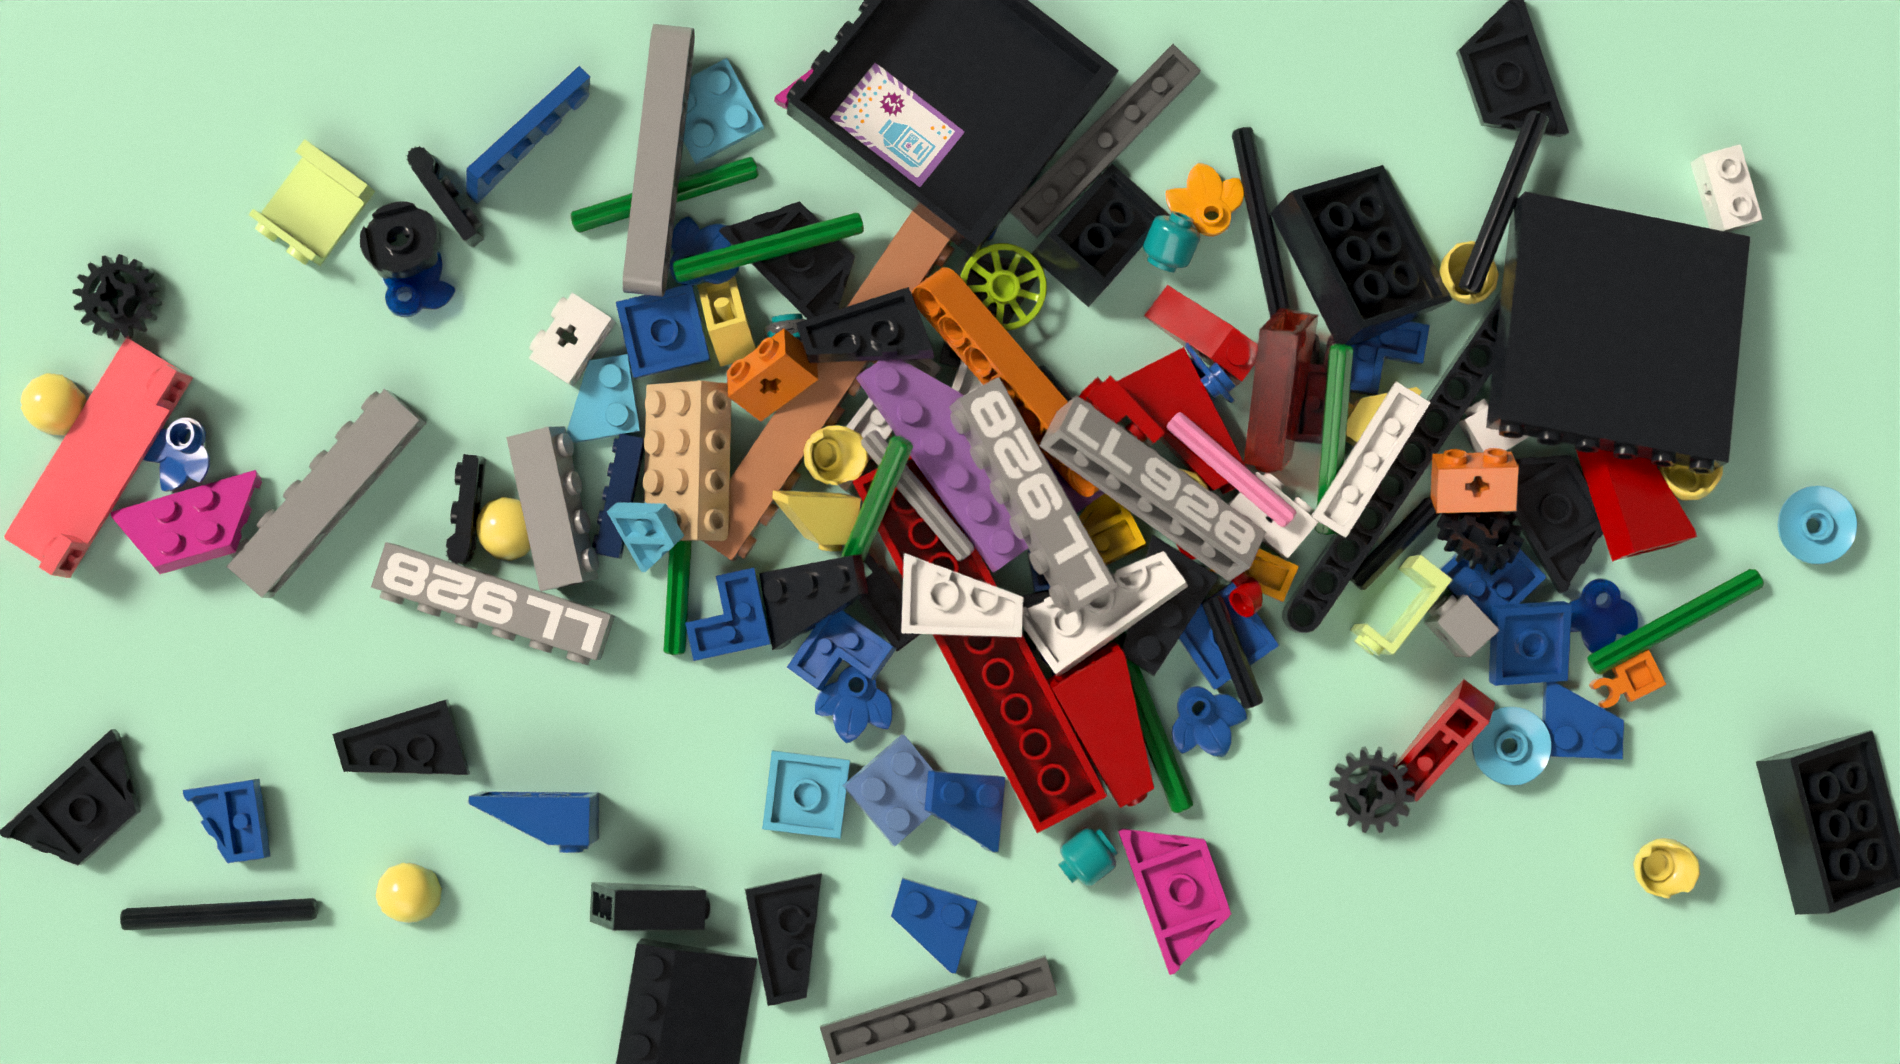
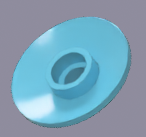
M1810 486L1796 491L1784 502L1778 516V533L1783 546L1795 558L1810 564H1825L1837 560L1850 549L1857 532V518L1851 503L1840 492L1825 486ZM1811 518L1818 522V529L1815 533L1810 532L1807 528V522Z
M1502 707L1493 711L1488 725L1472 741V752L1477 766L1488 778L1504 785H1521L1535 779L1545 769L1551 755V738L1543 721L1531 711L1520 707ZM1507 738H1512L1515 742V748L1510 753H1506L1502 748V743Z

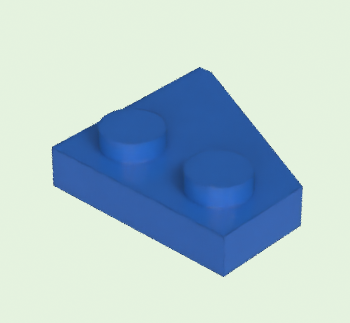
M1543 682L1542 721L1550 734L1551 757L1623 759V719L1556 682Z
M928 771L924 810L939 820L945 821L951 828L962 835H966L976 841L985 850L998 852L1005 777L999 775Z
M260 779L183 790L184 798L187 802L192 801L204 819L201 821V824L208 835L216 840L217 848L227 863L270 857Z
M902 877L891 917L949 972L956 974L977 905V899Z

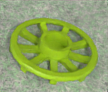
M1009 243L992 244L980 249L965 264L960 276L961 279L967 284V277L972 268L987 280L985 285H969L968 287L973 292H986L988 294V297L982 302L986 308L992 302L997 303L996 319L1006 331L1025 326L1042 309L1047 294L1046 276L1039 261L1026 249ZM998 250L1016 252L1006 271L1001 267ZM991 252L995 268L993 274L976 263L980 257ZM1022 256H1024L1032 263L1035 270L1016 277L1014 272ZM1039 276L1040 294L1028 292L1020 288L1021 283ZM1020 296L1037 301L1034 309L1027 316L1016 302V297ZM1005 304H1010L1020 319L1019 321L1002 324Z

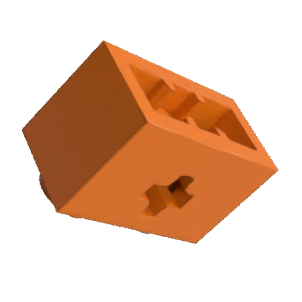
M783 328L773 337L763 340L757 349L745 358L735 361L727 370L728 397L759 421H763L819 380L817 363H809L802 342Z
M1489 448L1480 453H1467L1460 449H1449L1442 454H1432L1431 500L1436 513L1516 511L1519 467L1512 452H1507L1500 448Z

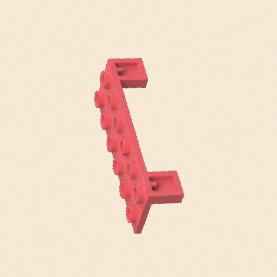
M125 339L5 533L4 538L41 561L39 568L50 575L71 578L193 377L133 340Z

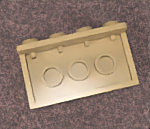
M689 381L646 385L644 503L667 504L675 513L677 524L684 534V537L679 541H725L728 537L731 440V399L728 397L727 383Z

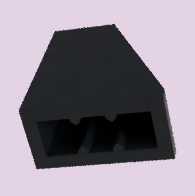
M591 882L590 922L613 931L705 930V920L710 915V900L706 896L705 889L681 885Z

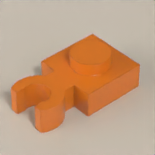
M1649 649L1612 668L1615 677L1611 679L1597 678L1589 684L1591 689H1597L1603 685L1609 689L1608 698L1598 703L1602 708L1615 705L1623 693L1627 701L1632 702L1667 685Z

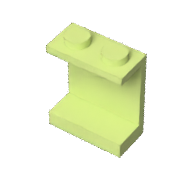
M304 139L295 151L302 156L295 168L263 211L260 213L252 209L248 215L259 222L255 229L269 240L275 242L280 237L290 246L286 252L304 265L311 260L321 266L375 193V190Z
M1422 555L1407 557L1398 568L1418 584L1422 590L1385 637L1381 636L1368 624H1354L1350 629L1358 636L1354 642L1370 655H1393L1452 581L1450 577Z

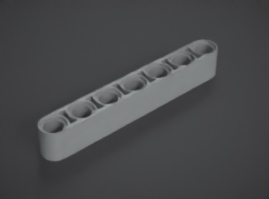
M654 24L652 27L623 270V291L625 293L661 297L665 295L695 45L694 28Z

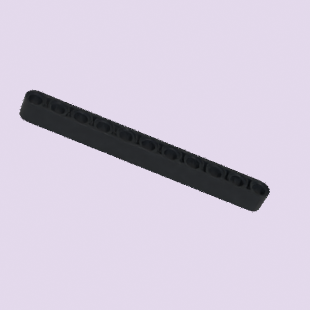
M1502 289L1426 400L1431 403L1385 476H1392L1399 483L1397 495L1395 497L1385 495L1380 483L1365 507L1372 509L1376 513V526L1371 530L1366 529L1360 524L1358 518L1346 538L1338 533L1332 536L1283 609L1282 619L1289 630L1296 633H1309L1321 624L1431 463L1432 454H1437L1491 375L1497 335L1492 328V319L1494 316H1499ZM1472 348H1479L1486 354L1487 362L1483 368H1478L1471 363L1470 352ZM1451 380H1457L1463 384L1465 394L1461 400L1453 399L1449 395L1447 390ZM1429 412H1436L1442 417L1443 426L1439 432H1433L1427 428L1425 418ZM1407 444H1414L1420 449L1421 459L1416 465L1408 463L1403 456V450ZM1342 540L1350 541L1355 547V556L1349 562L1341 560L1337 554V546ZM1321 572L1328 573L1333 579V588L1328 594L1320 593L1315 587L1316 576ZM1300 604L1306 605L1312 613L1310 622L1303 627L1298 626L1292 618L1294 608Z

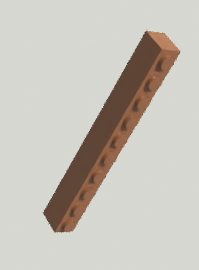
M912 211L848 306L909 287L912 294L914 287L927 279L936 265L942 268L955 249L950 246L952 241ZM870 361L817 363L819 380L776 410L730 478L727 539L725 541L703 542L731 561L735 562L738 556L743 559L746 558L757 542V539L752 535L760 523L767 526L779 509L772 499L773 490L791 491L801 477V474L796 472V470L804 460L803 450L806 441L817 430L838 423L845 412L840 407L848 394L855 397L862 386L856 377L864 372Z

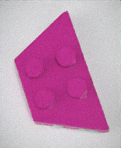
M253 470L112 511L111 517L159 574H164L236 553L242 537L241 529L247 523L252 510L248 504L254 488L260 489L262 480L258 472Z
M1120 829L1118 833L1167 971L1169 975H1172L1180 969V966L1195 950H1198L1206 942L1208 936L1216 928H1219L1231 915L1218 874L1204 838Z

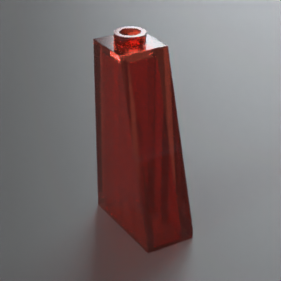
M1280 308L1259 330L1244 464L1254 465L1259 471L1267 473L1277 472L1278 470L1282 471L1292 459L1318 324V314Z

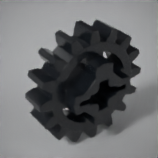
M118 254L115 263L111 257L102 256L101 267L91 262L88 263L91 274L89 276L79 274L77 277L84 283L83 288L73 289V294L82 298V302L73 306L74 310L86 312L80 322L86 326L94 324L92 333L102 336L107 331V338L111 340H118L120 332L124 338L133 339L134 328L144 333L148 331L144 321L147 318L156 321L158 317L151 311L152 307L162 305V301L153 296V293L161 290V285L149 282L155 273L149 269L141 271L143 265L141 261L133 259L129 263L128 257L122 254ZM120 272L129 273L138 283L134 284L131 282L126 284L125 278L121 276ZM117 290L123 292V296L118 298V305L112 303V299L118 296ZM141 302V304H140V306H139L137 312L134 314V312H135L137 306H138L139 303ZM109 311L115 323L105 321L98 312Z
M1503 511L1442 513L1436 527L1441 529L1437 538L1447 541L1444 547L1445 552L1455 551L1457 553L1455 561L1461 562L1466 559L1469 561L1470 569L1473 570L1477 564H1481L1486 572H1490L1493 565L1499 570H1503L1507 562L1513 563L1524 542V539L1520 537L1523 527L1513 525L1516 519L1515 514L1506 515Z
M1366 746L1361 747L1359 758H1356L1351 752L1347 753L1345 758L1348 765L1345 766L1337 763L1334 769L1341 777H1332L1329 782L1331 787L1338 789V791L1330 794V802L1341 803L1336 810V815L1341 816L1347 813L1349 815L1347 826L1351 827L1357 821L1361 822L1362 832L1367 833L1370 824L1375 825L1379 833L1384 831V825L1387 821L1393 827H1397L1399 824L1397 814L1408 816L1410 812L1409 807L1404 802H1414L1415 794L1407 791L1408 788L1415 785V778L1404 777V774L1409 769V765L1405 763L1397 766L1395 764L1397 753L1393 752L1388 758L1383 757V749L1379 746L1375 751V755H1369ZM1369 765L1368 771L1362 775L1350 776L1356 769ZM1383 769L1388 770L1394 776L1397 783L1389 782L1383 773ZM1373 775H1376L1375 783L1377 784L1378 791L1376 796L1373 797L1372 804H1369L1368 789L1366 788L1369 782L1372 781ZM1348 796L1355 797L1361 806V811L1350 802ZM1385 803L1391 805L1395 803L1389 810L1375 814L1376 809Z

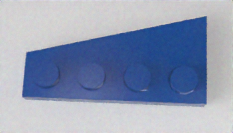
M580 66L466 168V194L477 205L528 155L545 135H549L559 126L562 118L571 108L573 110L578 109L588 99L591 76Z

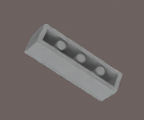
M565 426L545 427L506 437L540 591L558 589L598 579L599 560L597 553L591 547L588 533L590 531V519L582 506L580 497L582 483L580 476L574 469L571 456L574 451L573 442L570 435L566 433Z

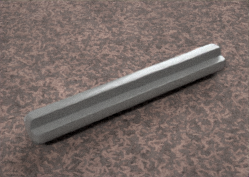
M873 430L861 440V445L879 466L888 443L878 431ZM905 465L896 486L897 489L953 556L959 561L964 560L974 551L973 544L907 465Z

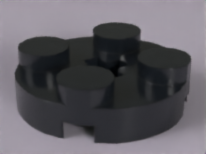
M400 201L378 208L372 214L373 220L369 222L367 228L363 226L360 232L359 242L362 254L368 264L382 278L400 279L411 277L422 272L424 269L432 268L438 260L437 252L441 243L438 226L429 212L416 208L413 203ZM400 233L409 238L403 246H391L392 242L397 241V235Z

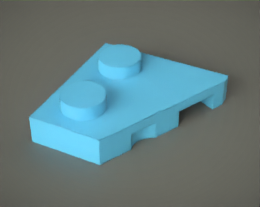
M628 354L589 360L566 431L570 435L572 442L579 443L619 436V434L627 435L641 432Z
M617 502L607 511L641 572H646L684 537L677 524L675 513L667 504Z

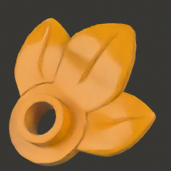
M1198 163L1191 169L1187 179V188H1174L1166 191V202L1171 213L1172 211H1177L1191 217L1194 220L1193 225L1199 233L1210 237L1220 235L1228 229L1231 223V213L1241 206L1244 198V189L1239 178H1231L1222 182L1215 169L1203 163ZM1207 212H1216L1219 216L1215 220H1208L1204 215Z

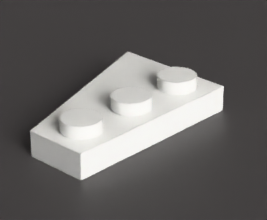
M904 553L902 633L1022 637V596Z

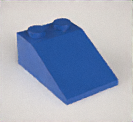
M482 791L469 796V805L547 845H559V852H583V849H588V845L599 840V792Z

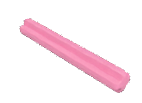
M1177 413L1167 424L1168 431L1279 526H1287L1295 517L1296 510L1183 413Z

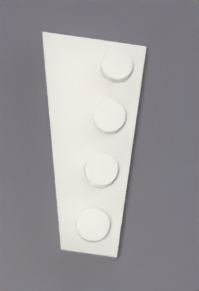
M1164 551L1116 570V573L1111 576L1118 587L1066 615L1063 609H1059L1054 604L1051 597L1030 608L1023 607L1022 626L1058 678L1188 587L1186 581Z

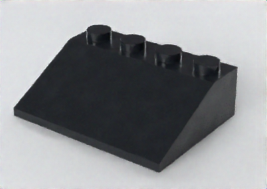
M1384 165L1293 190L1270 213L1336 344L1350 346L1369 340L1452 301Z
M1873 730L1786 751L1756 761L1795 915L1831 914L1900 887V833Z
M641 938L636 944L616 1064H739L757 958Z

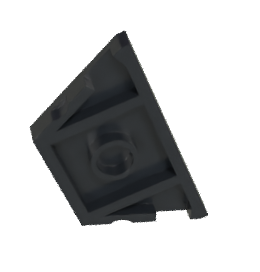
M1508 0L1456 52L1480 125L1520 131L1526 115L1535 110L1549 117V122L1543 135L1565 136L1569 133L1525 2L1524 0Z
M798 201L783 206L781 209L766 212L733 225L724 226L719 230V233L733 246L815 224L820 221ZM837 240L751 263V265L806 319H810L839 309L855 256Z
M1571 455L1515 459L1519 467L1516 511H1510V513L1515 514L1517 525L1523 527V535L1558 593H1563L1570 587V582L1580 566L1586 562L1597 539L1603 535L1589 492L1588 483Z
M111 729L8 822L0 830V835L7 839L12 838L31 845V848L43 853L59 856L60 859L77 866L84 864L141 812L120 733L116 729Z

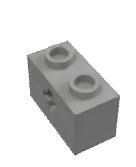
M1467 595L1442 596L1428 610L1431 616L1424 621L1455 657H1471L1499 631Z

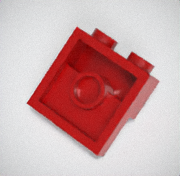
M1111 375L1103 382L1099 377L1095 378L1078 396L1092 404L1096 410L1114 423L1118 424L1121 422L1128 433L1148 447H1151L1165 434L1164 430Z

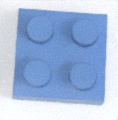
M901 734L842 785L894 847L931 815L924 808L928 771L934 770L905 735Z

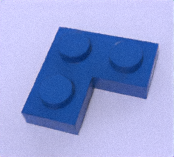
M1409 321L1369 340L1350 345L1353 347L1350 392L1372 396L1378 395L1384 359L1417 365L1423 364L1430 325Z
M1519 549L1520 551L1512 564L1507 562L1503 570L1496 568L1491 574L1486 572L1481 564H1477L1473 570L1470 569L1469 561L1466 559L1456 562L1457 553L1439 568L1452 579L1446 588L1454 596L1467 595L1490 620L1492 605L1519 604L1547 577L1521 549Z
M755 568L717 575L716 581L724 614L685 622L693 661L771 644Z
M842 610L816 624V627L808 635L787 668L821 691L842 660H845L870 679L875 680L897 648Z

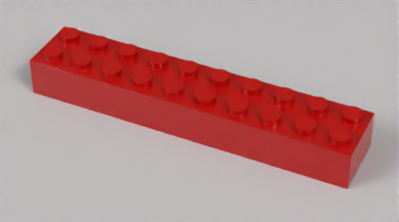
M909 456L906 463L907 467L967 537L912 457ZM878 468L852 481L863 503ZM897 487L895 488L878 532L902 577L904 572V553L997 587L975 547L974 551L964 560H957ZM932 634L1036 833L1107 797L1023 635L1022 637Z

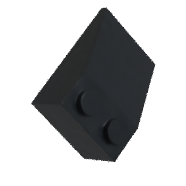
M1111 164L1031 254L1039 261L1043 268L1089 307L1142 248L1155 217L1161 215L1169 216V214L1115 165Z

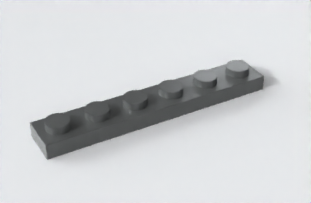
M1172 44L1019 199L1010 213L1037 239L1200 74L1201 70Z
M1043 955L820 1025V1030L830 1063L838 1064L1058 994L1046 956Z

